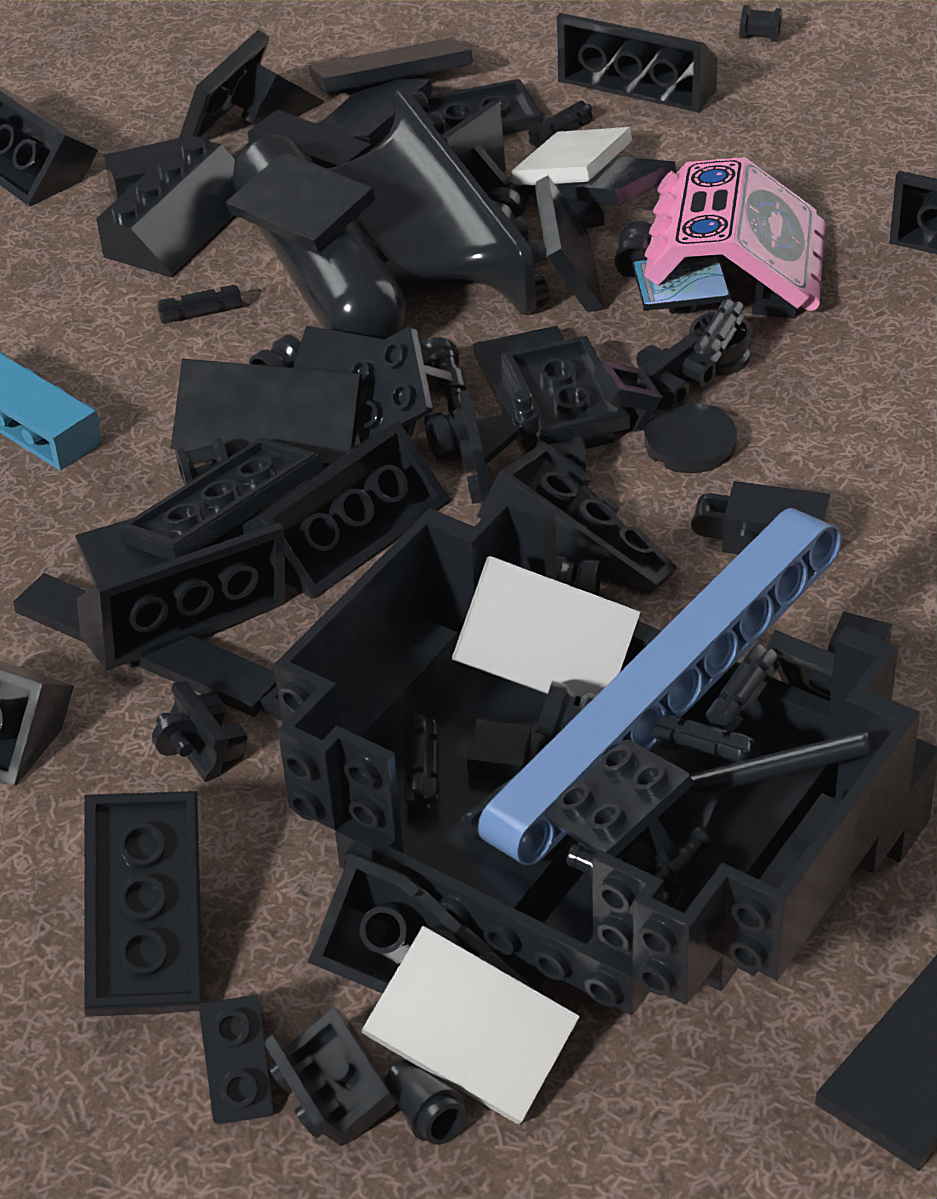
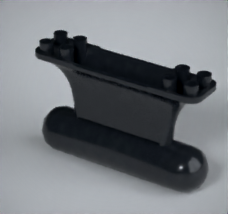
M406 88L394 91V121L386 138L368 153L328 169L372 187L376 200L319 252L258 226L323 329L385 340L405 329L409 309L402 288L436 280L462 279L490 286L511 302L521 315L534 313L536 303L548 299V288L542 275L535 276V267L547 263V255L543 243L539 239L528 242L529 232L524 219L517 217L510 220L499 205L492 201L442 138V135L445 133L442 116L438 111L429 113L428 101L423 92L411 94ZM281 134L262 135L247 143L236 157L232 176L233 183L238 192L283 151L313 164L315 163L306 150L296 141Z

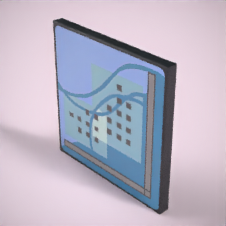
M719 255L685 257L658 286L644 276L647 260L632 261L643 311L669 308L670 314H675L676 307L690 306L691 313L696 312L697 305L721 303L727 299L731 300L730 290Z

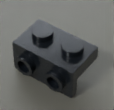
M335 1007L330 1009L289 1045L274 1034L263 1041L274 1060L268 1066L271 1074L289 1094L294 1093L301 1104L295 1109L296 1116L306 1130L315 1138H319L324 1134L340 1146H344L352 1142L400 1102L347 1017Z

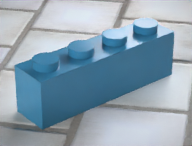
M0 351L1 434L60 471L102 444L99 431L100 419L91 405L80 402L65 393L61 387L52 385L37 376L31 369L22 367Z

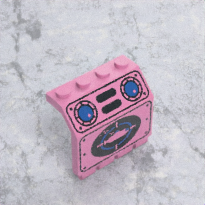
M746 157L686 162L676 174L671 171L665 176L657 189L660 197L653 210L656 217L649 231V234L652 236L651 243L645 252V257L648 258L644 274L646 278L658 286L685 257L723 254L797 309L801 306L808 311H813L819 307L826 223L824 219L816 214L817 210Z

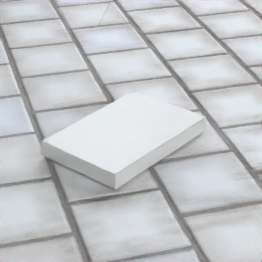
M630 127L557 132L512 170L514 185H536V181L549 175L554 184L589 182L632 141Z
M487 557L452 660L548 694L553 680L568 685L571 692L575 693L576 696L581 697L588 692L598 695L620 673L640 612L494 557Z
M422 926L361 1033L520 1125L580 1016Z

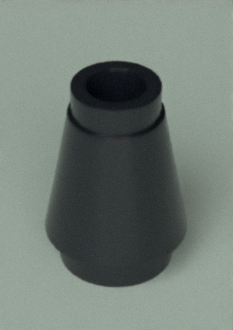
M402 1060L396 1063L388 1071L386 1080L399 1098L400 1102L397 1105L416 1138L428 1141L434 1145H441L449 1142L459 1134L465 1125L467 1111L464 1107L463 1097L457 1090L409 1060Z

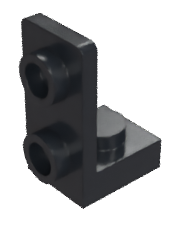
M256 994L198 1003L214 1123L220 1125L270 1117L274 1113L266 1047L263 1043L265 1040L262 1023H265L262 999Z

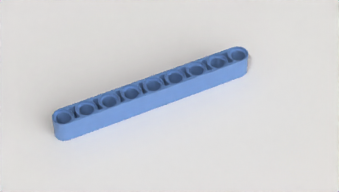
M794 508L781 512L488 803L479 819V836L523 865L530 866L543 859L566 835V833L553 826L545 816V812L558 801L560 795L570 786L577 784L601 762L602 757L610 749L618 746L624 740L629 739L650 750L656 744V738L652 736L653 726L657 725L659 717L669 714L681 718L831 566L841 547L842 536L839 528Z

